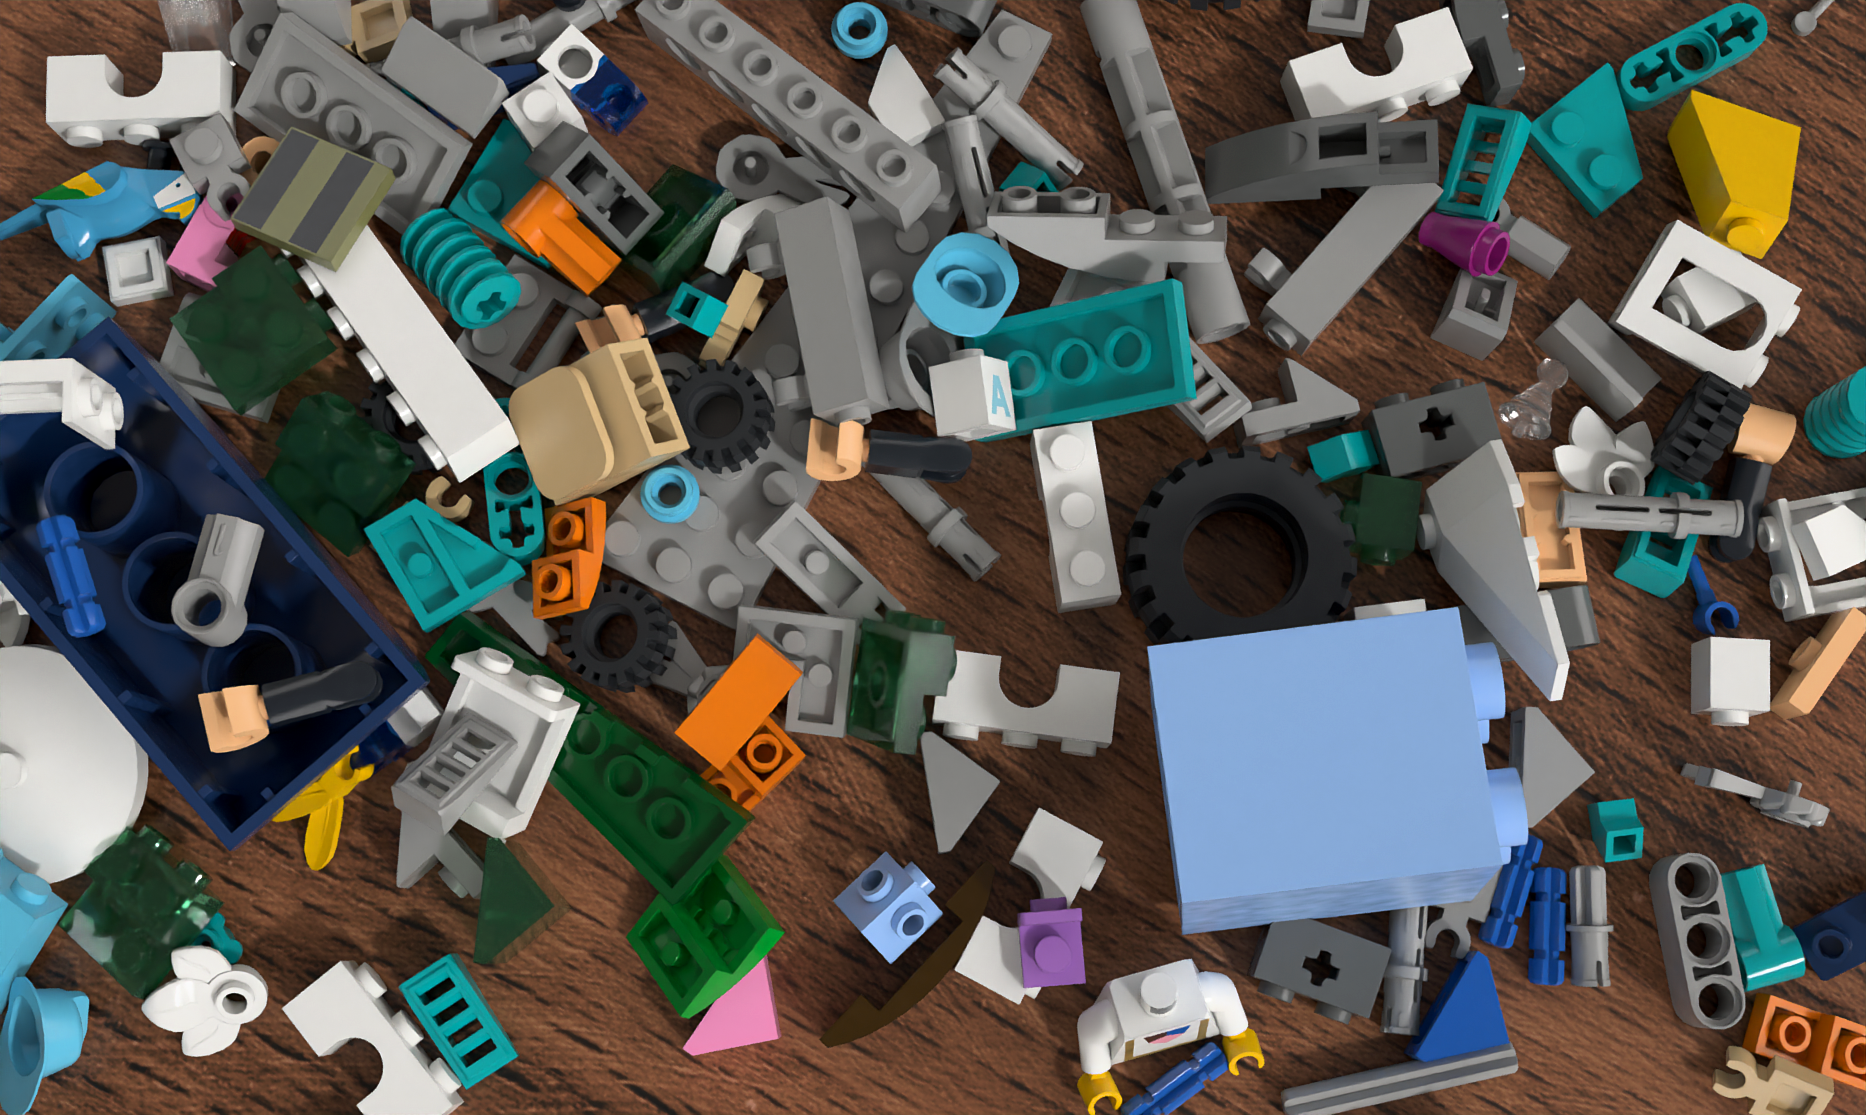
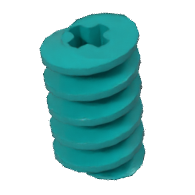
M440 208L420 215L407 227L401 237L400 253L403 261L414 271L417 278L426 285V288L438 299V302L460 326L469 329L486 328L498 323L510 314L521 295L520 282L512 274L508 273V269L499 260H496V255L487 246H484V242L475 233H472V229L464 220L453 218L452 213L445 208Z
M1866 366L1823 391L1819 396L1814 397L1806 407L1803 418L1805 435L1812 447L1825 456L1845 459L1853 458L1866 451Z

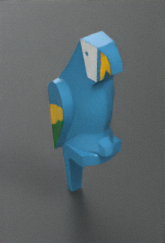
M106 161L32 198L36 204L0 223V241L49 223L54 240L63 252L72 260L81 261L91 256L90 254H92L96 244L101 240L120 238L132 234L159 218L179 219L185 226H188L204 199L191 185L185 171L122 167L114 162Z

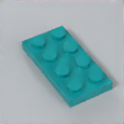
M1173 278L1001 318L997 325L987 334L975 337L964 336L965 349H983L985 356L1008 362L1017 428L1014 431L975 439L976 441L987 443L1031 434L1035 429L1094 421L1197 399L1183 285L1181 281Z

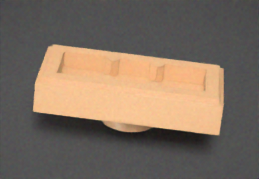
M1515 472L1525 500L1522 507L1516 508L1520 521L1522 538L1535 536L1540 554L1537 558L1539 569L1538 588H1566L1584 585L1587 581L1580 528H1558L1555 517L1556 501L1559 492L1568 491L1575 493L1574 489L1570 488L1562 480L1558 472Z
M1855 607L1832 614L1815 639L1810 636L1804 640L1789 660V665L1794 670L1771 701L1770 710L1784 720L1809 714L1865 633L1866 615Z

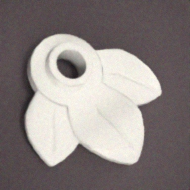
M1585 406L1579 409L1569 427L1568 440L1570 445L1559 446L1552 450L1554 464L1559 476L1570 488L1582 493L1615 495L1609 486V483H1611L1615 488L1616 495L1643 496L1645 492L1644 478L1654 467V462L1650 460L1654 446L1646 422L1641 421L1632 424L1616 435L1590 407Z
M201 945L175 948L171 953L172 966L177 978L155 989L142 1003L143 1013L154 1024L169 1031L183 1032L182 1050L185 1055L199 1057L221 1051L234 1042L240 1025L256 1019L264 1011L268 1000V987L263 977L254 968L243 964L231 965L214 948ZM231 993H239L246 1000L240 1002L233 1001L225 996Z

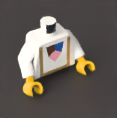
M1184 959L1107 982L1094 1005L1082 1012L1077 1024L1081 1068L1085 1072L1079 1078L1077 1087L1089 1114L1095 1115L1094 1104L1105 1096H1108L1114 1110H1118L1122 1104V1097L1108 1071L1111 1065L1220 1035V1033L1224 1035L1222 1046L1232 1074L1239 1075L1236 1062L1246 1056L1255 1057L1259 1068H1262L1264 1057L1257 1034L1254 1030L1247 1028L1248 1020L1232 980L1221 973L1199 972L1192 959Z

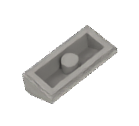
M410 16L402 26L381 70V73L474 139L502 105V102L509 96L505 83L500 77L413 16Z

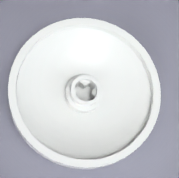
M40 644L0 648V848L4 853V857L23 871L35 874L50 884L91 869L112 854L124 841L136 822L144 802L149 772L148 755L57 647Z

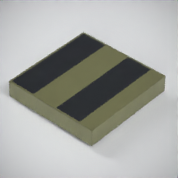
M291 126L230 220L237 230L337 272L396 178L392 169Z

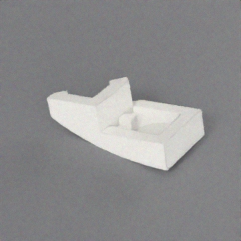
M895 44L888 47L868 101V108L874 119L913 147L942 131L941 124L945 122V119Z
M777 194L753 200L731 211L721 219L704 266L725 277L747 255V249L759 244L779 242L774 213L801 205V203L783 194Z
M1845 505L1832 508L1790 526L1813 581L1829 577L1866 560V522Z

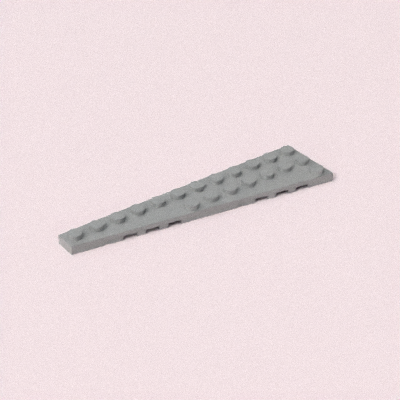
M1001 10L966 57L993 82L997 79L1002 81L1008 87L1006 94L1019 104L1051 43L1052 33ZM955 70V72L961 77V73ZM945 84L933 98L945 122L971 116L968 113L971 107ZM981 119L977 123L988 163L1002 136L984 119ZM943 130L913 146L914 149L937 165L942 191L907 233H904L858 197L848 209L851 215L878 351L885 342L901 330L908 309L914 300L911 287L916 273L935 246L944 238L950 236L963 211ZM789 287L731 360L736 362L741 370L746 367L753 373L773 404L775 412L771 413V416L775 421L774 432H767V436L771 441L767 450L759 446L755 451L759 459L752 465L745 459L739 462L742 470L732 473L728 467H722V474L712 473L705 466L701 470L693 466L680 453L648 469L606 523L602 565L736 632L739 606L742 604L756 606L776 568L752 542L792 500L797 501L806 510L821 480L812 478L806 472L811 418L823 420L829 425L837 427L835 423L814 415L812 406L801 410L789 411L787 404L782 406L776 405L772 382L785 377L806 374ZM716 397L706 402L698 415L700 431L711 437H720L730 433L737 426L740 419L739 404L728 397ZM663 465H678L687 469L695 477L700 489V500L694 513L686 520L675 524H666L653 519L646 512L641 502L640 492L644 479L652 470ZM676 486L666 487L661 492V502L667 505L677 503L681 498V489Z

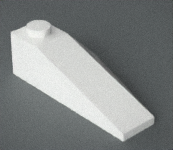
M1502 439L1492 440L1426 489L1423 514L1417 515L1415 519L1418 543L1422 550H1430L1439 574L1549 701L1562 700L1570 661L1551 594L1547 590L1537 592L1539 587L1537 558L1540 554L1535 536L1522 538L1520 521L1516 508L1522 507L1525 500L1519 480Z

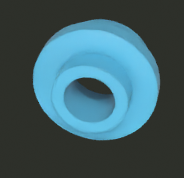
M864 2L848 4L837 12L832 21V39L837 49L848 57L855 59L871 57L882 49L887 40L888 27L886 19L882 12L871 4ZM856 26H864L870 31V34L866 38L858 40L853 38L849 32Z
M663 465L652 470L644 479L640 492L641 502L646 512L653 519L666 524L679 523L689 518L696 510L700 500L699 485L695 477L687 469L678 465ZM668 486H676L682 492L680 500L673 505L664 504L660 499L661 492Z

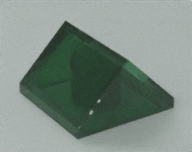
M674 164L646 193L664 212L660 219L627 255L605 244L621 259L618 266L654 296L680 286L682 281L687 282L707 259L721 219L737 208L735 197L728 188Z
M487 837L473 963L498 964L509 962L572 909L520 843L501 838Z

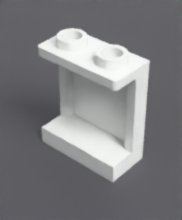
M482 647L479 650L455 656L451 668L459 672L460 676L429 748L468 712L518 742V748L459 818L501 841L526 829L580 703L563 695L564 688L556 681L540 675L528 676L513 668L514 661L506 654L491 648ZM471 735L466 740V742L486 754L493 748L474 735ZM459 751L453 756L471 768L477 764V762ZM415 761L407 763L405 770ZM445 767L440 771L442 775L454 782H458L462 778ZM432 783L426 788L440 798L446 793Z

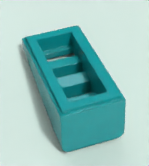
M1467 104L1442 189L1444 191L1440 195L1435 208L1436 213L1445 216L1493 221L1531 130L1532 123L1522 112ZM1486 133L1501 135L1499 143L1483 140ZM1478 153L1495 155L1493 164L1474 160ZM1469 172L1489 175L1487 184L1466 181ZM1460 192L1483 196L1480 206L1456 201Z
M1658 466L1653 473L1644 496L1663 497L1664 493L1671 495L1673 492L1688 493L1690 499L1710 500L1713 488L1701 482H1695L1694 485H1691ZM1629 531L1621 550L1614 576L1657 597L1666 598L1684 583L1699 534H1688L1685 539H1670L1668 533ZM1650 537L1672 546V550L1649 541Z
M450 953L398 986L411 1009L466 1090L520 1056L458 953ZM450 977L455 987L431 1002L426 992ZM464 998L469 1008L443 1023L438 1014ZM477 1018L483 1028L459 1044H456L451 1035ZM491 1038L497 1048L469 1066L464 1055Z

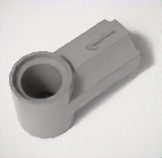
M219 513L217 515H206L188 581L177 590L172 600L171 609L175 623L183 631L206 645L224 647L234 643L242 635L247 625V611L244 602L265 531L260 525ZM220 600L221 612L218 618L209 625L200 626L199 614L202 608L211 601Z

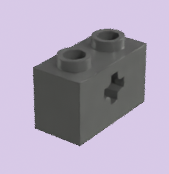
M562 121L524 162L540 180L552 186L572 205L578 214L577 218L593 234L598 236L602 242L624 255H627L664 214L660 207L589 133L565 121Z
M1454 379L1431 387L1429 389L1431 395L1410 400L1408 393H1399L1374 402L1375 409L1371 410L1361 424L1363 430L1369 429L1380 463L1374 466L1380 488L1450 471L1487 442L1501 439L1485 382L1465 386L1464 379ZM1426 421L1429 428L1439 426L1441 434L1435 438L1432 432L1421 433L1419 426Z
M1309 918L1272 922L1262 927L1246 975L1260 980L1257 989L1259 993L1289 1004L1292 1003L1295 994L1317 1001L1314 1013L1349 1025L1352 1015L1369 1019L1392 949ZM1321 952L1323 954L1321 963L1331 969L1328 978L1317 977L1312 984L1310 983L1311 972L1302 968L1305 958H1317Z

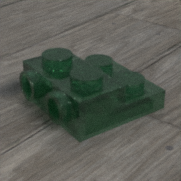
M261 245L214 276L212 280L217 285L214 289L170 318L172 324L229 404L240 416L338 349L326 333L335 326L314 297L304 303L294 289V286L302 281L282 252L271 257Z
M325 391L302 398L275 442L282 450L264 479L295 514L344 555L350 557L362 550L369 539L364 528L383 517L416 463L401 452L399 443L393 437L382 431L375 430L356 414L355 407L348 400L337 394Z
M886 610L885 620L863 618L846 734L892 753L916 754L917 740L923 735L926 726V710L923 706L924 695L946 697L948 682L954 677L957 667V654L954 649L955 636L944 633L946 621L921 617L920 614L897 610Z
M144 824L140 830L126 826L114 844L92 860L84 872L94 881L58 924L132 996L143 1000L156 989L173 968L171 961L173 949L190 946L225 903L207 887L212 882V877L186 858L179 862L169 853L174 847V843L163 833L148 824Z

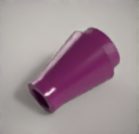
M1431 212L1426 216L1421 225L1419 242L1434 249L1472 276L1477 277L1481 274L1492 276L1498 272L1507 257L1510 247V236L1507 232L1500 230L1497 222L1445 216Z

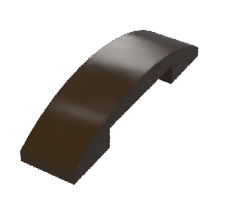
M988 860L978 868L944 905L961 923L881 1009L877 1008L862 993L819 1039L827 1048L857 1040L888 1025L921 1001L944 978L967 947L985 911L995 874V867Z

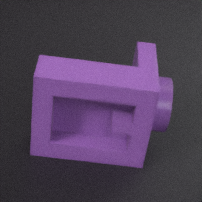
M1066 897L1030 900L1031 912L1017 914L1023 988L1086 983L1080 921H1083L1082 909H1067Z

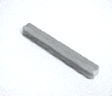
M1510 1042L1429 1062L1412 1060L1284 1089L1281 1092V1104L1285 1115H1331L1512 1074L1518 1070V1059L1515 1049Z

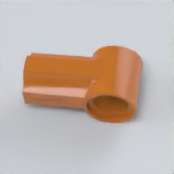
M539 180L504 216L500 224L526 251L536 258L542 256L588 298L620 264L621 259L598 236L593 234L577 219L578 214L576 210L558 191L545 181Z

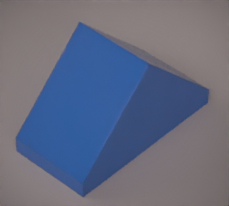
M1468 951L1463 959H1458L1419 1025L1420 1035L1411 1038L1403 1052L1414 1060L1429 1062L1510 1043L1487 956L1479 951Z

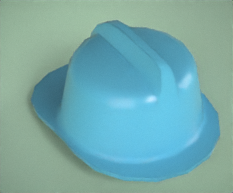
M961 232L947 236L935 246L916 273L911 288L917 307L923 316L935 326L954 335L975 337L987 334L997 325L1015 297L1019 285L1017 266L1010 254L996 241L980 234Z
M25 976L16 977L11 984L8 1011L0 1033V1104L8 1115H24L29 1111L37 1095L41 1079L71 1066L80 1057L82 1044L87 1032L89 999L84 992L66 991L60 988L35 989Z

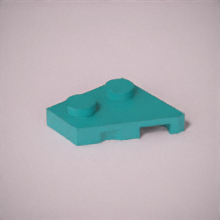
M1608 62L1532 122L1527 143L1594 219L1643 179L1615 73Z
M503 119L447 210L452 213L453 218L464 220L472 229L549 271L552 267L550 263L542 256L536 258L526 251L500 224L504 216L540 180L524 164L532 152L513 124Z
M417 499L410 501L364 528L366 535L423 631L426 633L527 575L518 562L508 558Z

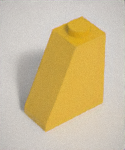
M1691 90L1668 129L1667 139L1704 235L1727 248L1762 259L1788 221L1801 127Z

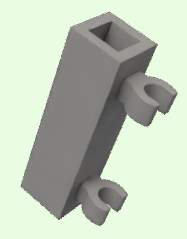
M1436 183L1343 187L1349 192L1358 195L1360 199L1293 274L1285 268L1274 254L1262 248L1248 264L1249 268L1244 272V276L1256 287L1273 296L1265 305L1258 318L1265 325L1263 331L1266 336L1278 347L1286 351L1292 348L1302 356L1429 212L1444 191Z
M826 196L774 213L779 242L759 244L747 249L746 252L751 273L761 271L762 277L765 280L778 278L786 274L806 373L805 375L785 377L772 382L776 405L782 406L787 404L789 411L801 410L812 406L814 415L835 423L839 428L840 423L851 420L865 425L871 422V414L890 409L850 211Z

